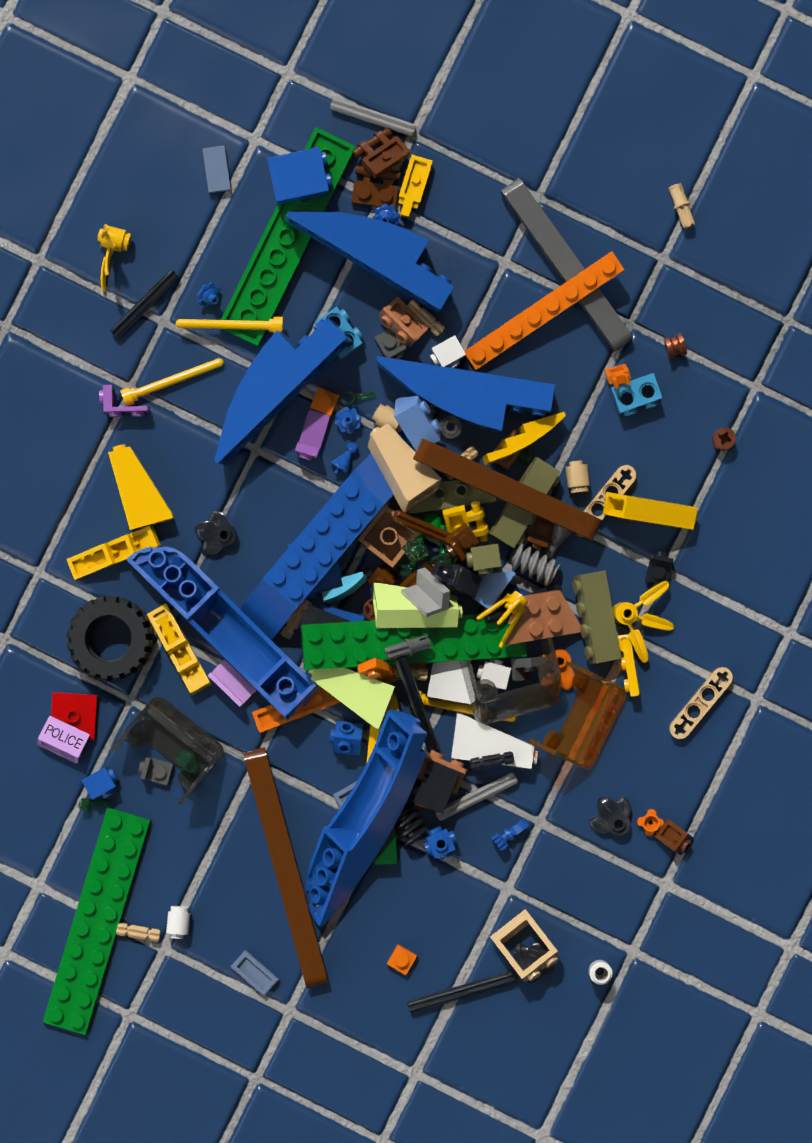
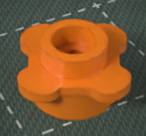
M649 809L644 817L638 818L637 824L645 829L646 835L652 836L654 831L662 827L664 821L657 817L655 810Z

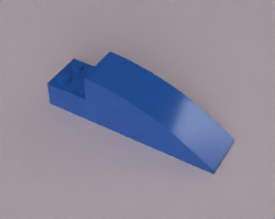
M287 212L285 216V222L410 298L415 299L418 303L435 313L441 310L454 288L450 284L452 281L441 274L439 276L431 273L432 269L423 263H420V265L416 264L429 240L410 230L385 221L342 212Z
M330 319L320 320L314 326L315 331L310 336L305 335L297 343L299 347L280 331H276L262 347L245 373L228 408L214 459L217 464L226 465L353 341L335 321Z
M377 356L376 359L377 365L413 396H419L422 402L425 401L429 406L441 413L480 429L501 434L506 408H509L510 413L522 414L523 411H529L531 416L544 418L545 414L549 415L551 412L555 384Z

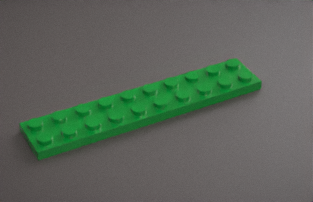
M315 127L305 150L320 147L321 153L325 152L328 165L324 166L325 175L330 174L333 187L329 188V194L277 205L221 320L269 321V319L273 318L312 238L285 222V216L287 212H325L356 146ZM223 329L257 347L266 330Z
M480 614L462 615V618H458L457 627L376 628L375 620L301 625L304 670L358 667L360 663L374 658L385 661L388 665H396L394 659L390 660L386 657L385 648L402 643L404 639L410 640L425 634L430 640L431 648L415 652L412 656L405 655L408 664L526 657V642L504 645L503 648L499 647L503 636L510 626L508 624L510 616L501 625H498L497 621L487 624L484 618L477 620V616Z
M107 807L43 1023L86 1035L116 937L117 925L120 923L151 821L150 819Z

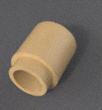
M380 404L372 417L376 421L375 424L383 427L388 423L396 432L400 433L402 430L394 417L395 409L388 405Z
M582 460L569 462L570 466L565 467L567 485L571 493L588 491V486L590 485L588 465L583 464Z

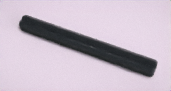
M405 655L395 658L394 661L414 715L421 721L420 727L427 733L425 738L426 747L430 752L431 750H437L439 744Z
M508 971L409 1000L407 1005L410 1013H414L515 983L516 979L513 971Z

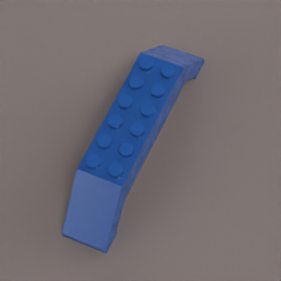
M371 453L344 481L241 606L240 610L271 641L375 516L394 496Z

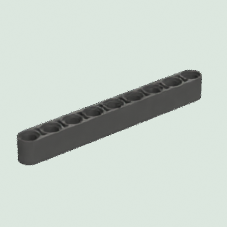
M517 178L500 191L564 283L585 270L520 178ZM599 288L578 301L615 352L633 340L632 334Z

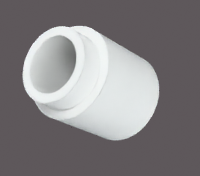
M171 906V911H168L166 933L170 934V938L184 939V935H189L191 914L188 913L189 907Z
M596 960L589 966V976L594 983L603 985L611 980L612 969L606 961ZM602 967L604 969L603 974L597 975L596 969Z

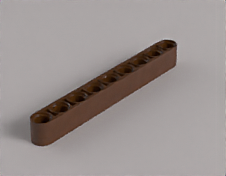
M421 439L413 457L415 461L592 541L602 522L601 519L426 439Z

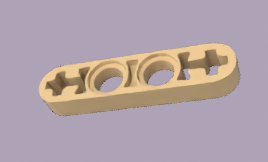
M623 465L618 468L585 508L584 512L593 515L591 507L596 503L601 504L604 508L605 490L609 486L616 487L618 494L623 495L636 478L634 468L629 465ZM621 470L624 472L630 470L629 476L631 480L626 479L622 482L621 485L625 486L623 490L617 483L612 482L614 478L617 482L622 477ZM602 514L601 516L595 517L603 520L606 515Z
M724 667L715 669L669 726L670 734L677 739L687 737L731 684L733 676L729 669ZM726 672L728 680L727 682L721 681L718 684V687H721V690L718 692L709 682L712 680L713 683H716L719 678L717 673ZM705 688H710L714 691V697L710 701H705L702 698V691ZM692 705H696L700 709V714L697 718H691L687 713L688 708ZM684 715L693 724L690 726L686 723L683 727L685 730L684 734L678 733L676 735L674 733L676 731L674 725H681L684 720L680 719V717Z

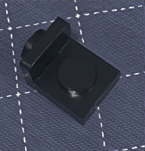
M656 551V555H650L645 581L657 584L668 581L671 565L674 560L669 558V553Z

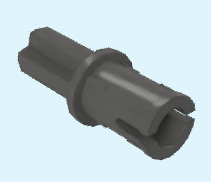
M425 634L410 640L404 639L402 643L386 647L385 653L386 657L392 660L404 655L412 656L415 652L431 648L428 636Z

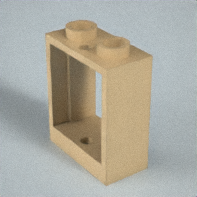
M526 909L490 936L525 982L528 980L531 982L538 978L541 974L540 971L546 966L548 968L553 966L561 955ZM530 924L549 951L523 971L504 946V943Z

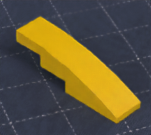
M565 412L522 424L518 428L520 435L504 439L500 443L501 450L488 453L482 457L484 465L503 460L525 449L559 423L566 416Z
M149 525L66 560L74 580L125 561L130 555L147 547L155 548L161 546L153 525Z
M164 604L148 613L149 620L190 694L194 695L210 686L211 682L168 605Z

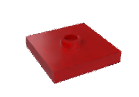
M52 692L51 716L90 734L88 739L95 740L98 695Z

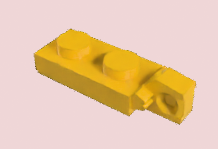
M411 154L399 194L398 204L403 205L400 217L409 219L412 208L418 209L431 170L432 160Z
M629 634L618 636L619 647L624 652V657L620 659L622 671L627 670L628 679H624L626 693L630 692L631 697L638 696L640 690L632 643Z

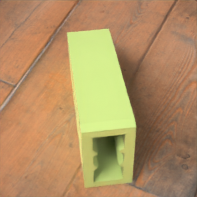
M374 583L373 607L376 628L457 627L458 618H462V605H458L457 596L450 595L448 610L426 617L401 594V590L407 587Z
M347 668L309 670V674H312L311 680L373 727L379 729L395 686L376 679H370L368 676Z

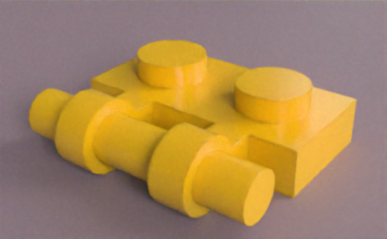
M473 501L471 503L472 509L466 512L464 505L442 510L448 532L452 533L464 523L469 526V522L475 521L476 526L470 528L474 535L479 537L482 542L488 540L489 529L488 525L484 522L485 512L483 507L480 506L479 501Z

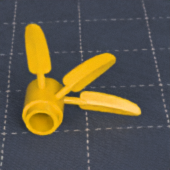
M104 224L103 229L100 228L97 241L101 242L100 246L107 248L101 268V289L103 292H106V275H109V264L114 250L122 252V250L128 251L132 234L127 233V230L108 226L107 224Z
M668 581L661 582L642 594L640 601L635 605L629 602H619L612 608L615 622L628 625L631 631L629 633L630 641L643 663H646L649 659L647 648L641 632L638 629L634 630L632 623L638 619L641 620L642 625L667 631L674 629L673 623L666 619L648 613L639 616L637 608L642 604L648 606L665 593L669 588ZM625 610H627V617L623 614Z

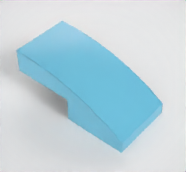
M360 572L342 577L343 586L322 592L323 600L330 604L347 597L367 581V576Z

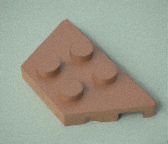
M554 590L524 595L523 597L528 601L524 607L526 611L519 618L504 645L579 633L581 625L561 591ZM512 614V615L510 616V620H509V623H508V624H511V622L513 621L515 615Z

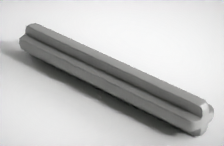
M333 98L330 109L389 128L408 136H413L416 129L415 124L338 98Z
M509 773L446 804L443 814L437 811L435 813L438 819L442 821L517 784L518 780L514 773Z

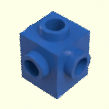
M336 721L335 730L331 729L330 743H334L333 752L360 755L363 724Z
M441 826L428 831L430 834L426 836L428 842L424 843L428 854H433L435 859L440 857L441 860L452 856V851L456 850L454 844L458 843L453 831L448 832L447 828L442 829ZM438 840L445 841L443 848L437 846Z

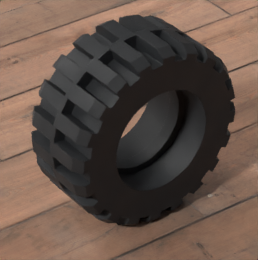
M116 596L97 597L86 602L83 607H80L75 612V616L71 618L69 622L70 627L66 634V637H68L67 649L70 651V658L73 663H76L78 669L89 677L101 681L126 679L140 671L141 667L149 660L148 657L152 653L154 640L152 624L148 620L147 614L134 602ZM109 617L123 621L131 633V644L128 651L122 657L114 660L99 657L92 650L89 640L93 626L98 621Z

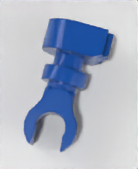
M523 818L509 830L507 828L503 830L504 833L502 835L497 832L491 838L498 848L503 851L508 847L506 842L509 840L513 841L514 836L522 832L529 825Z

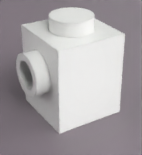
M455 335L433 347L431 350L433 354L430 355L436 366L440 365L449 368L457 367L460 365L459 360L466 357Z
M490 659V662L485 661L484 665H479L476 677L480 678L479 683L506 690L511 668L502 666L503 661Z

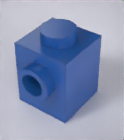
M107 766L81 780L92 800L100 795L103 799L115 793L113 788L118 786L116 783L118 781L116 773L113 769L109 770Z

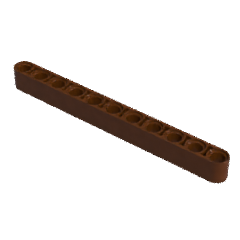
M263 747L243 753L306 988L329 983L266 748Z

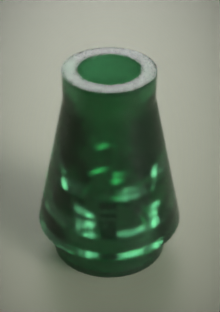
M182 750L177 754L175 764L178 769L188 773L197 771V756L193 751Z

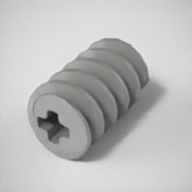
M523 543L519 545L511 561L514 571L520 566L522 575L528 570L530 579L536 574L537 582L539 583L544 578L546 587L551 583L559 568V565L555 567V559L547 563V555L539 559V551L531 555V547L523 551Z

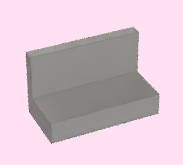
M425 567L417 570L416 585L401 590V594L426 617L449 609L450 590L432 576Z

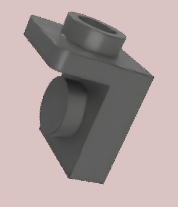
M391 329L374 337L385 357L401 359L405 356L404 352L407 351L405 344H402L397 339L396 334Z
M546 657L511 659L512 680H530V671H538L537 666H546Z
M146 757L145 761L141 760L138 773L141 774L140 779L168 785L174 763Z

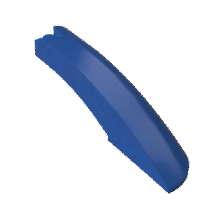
M147 547L133 553L126 559L287 720L302 705L305 706L312 699L318 686L186 555L170 547Z
M397 710L387 711L374 749L363 772L339 811L328 826H324L306 876V891L309 892V899L311 901L308 904L309 910L319 927L324 926L372 864L396 824L413 789L426 756L422 746L427 733L420 727L421 721L408 713Z

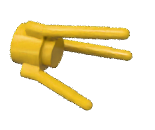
M514 591L512 595L507 593L503 599L477 616V620H481L504 603H506L505 608L507 611L497 621V624L501 625L511 613L515 615L499 644L500 648H503L519 618L526 611L524 607L528 601L517 591Z

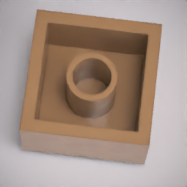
M385 505L358 538V541L393 568L420 533L395 523L392 520L395 512Z

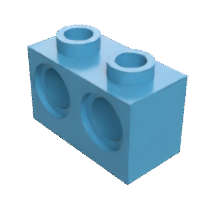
M335 307L315 321V324L322 319L326 320L334 317L341 321L339 327L354 340L350 347H346L338 354V357L342 360L363 345L361 339L364 337L357 327L352 329L348 321L351 319L345 310L342 309L340 311Z
M654 373L630 381V385L623 383L618 385L619 388L612 387L610 389L618 414L624 413L625 417L637 413V408L645 406L646 409L659 405L658 401L662 399ZM648 386L652 388L653 396L651 398H645L642 395L641 390L643 387ZM622 394H629L632 397L631 405L626 406L621 403L620 397Z

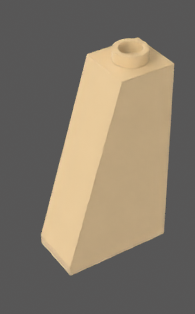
M388 423L381 428H375L370 433L368 448L404 513L438 490L441 477L431 467L413 459L415 451Z

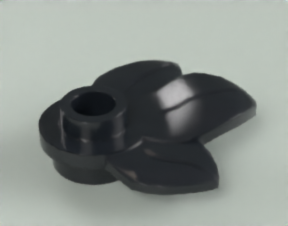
M212 511L210 521L200 522L194 528L197 536L204 540L201 552L207 555L220 553L224 546L233 545L237 539L236 529L229 525L227 516L219 511ZM225 531L228 532L227 539H224L222 536Z
M600 797L597 802L599 815L589 820L590 825L601 834L611 832L615 836L626 835L631 827L629 816L632 808L629 801L622 797L615 803L609 798ZM617 821L623 822L622 828L618 829L615 827Z
M542 939L534 942L529 948L521 943H517L514 949V959L524 971L546 954L548 948ZM557 962L549 968L546 966L540 971L541 974L538 978L531 982L528 980L527 982H536L541 975L552 973Z

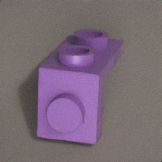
M103 385V390H99V402L103 404V412L109 413V417H123L122 413H131L133 417L145 416V412H150L149 406L114 407L113 385Z
M312 410L308 411L300 440L297 442L295 449L299 453L300 458L310 461L312 457L318 458L330 419L329 415Z

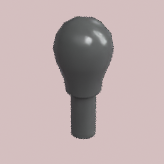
M555 524L551 538L552 541L544 555L552 559L559 545H562L573 532Z

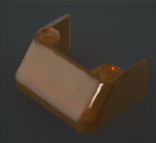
M567 661L565 665L577 671L572 680L573 688L579 692L560 732L556 730L549 732L545 736L543 744L531 738L529 743L577 766L589 769L596 762L625 701L626 691L624 688L597 674Z

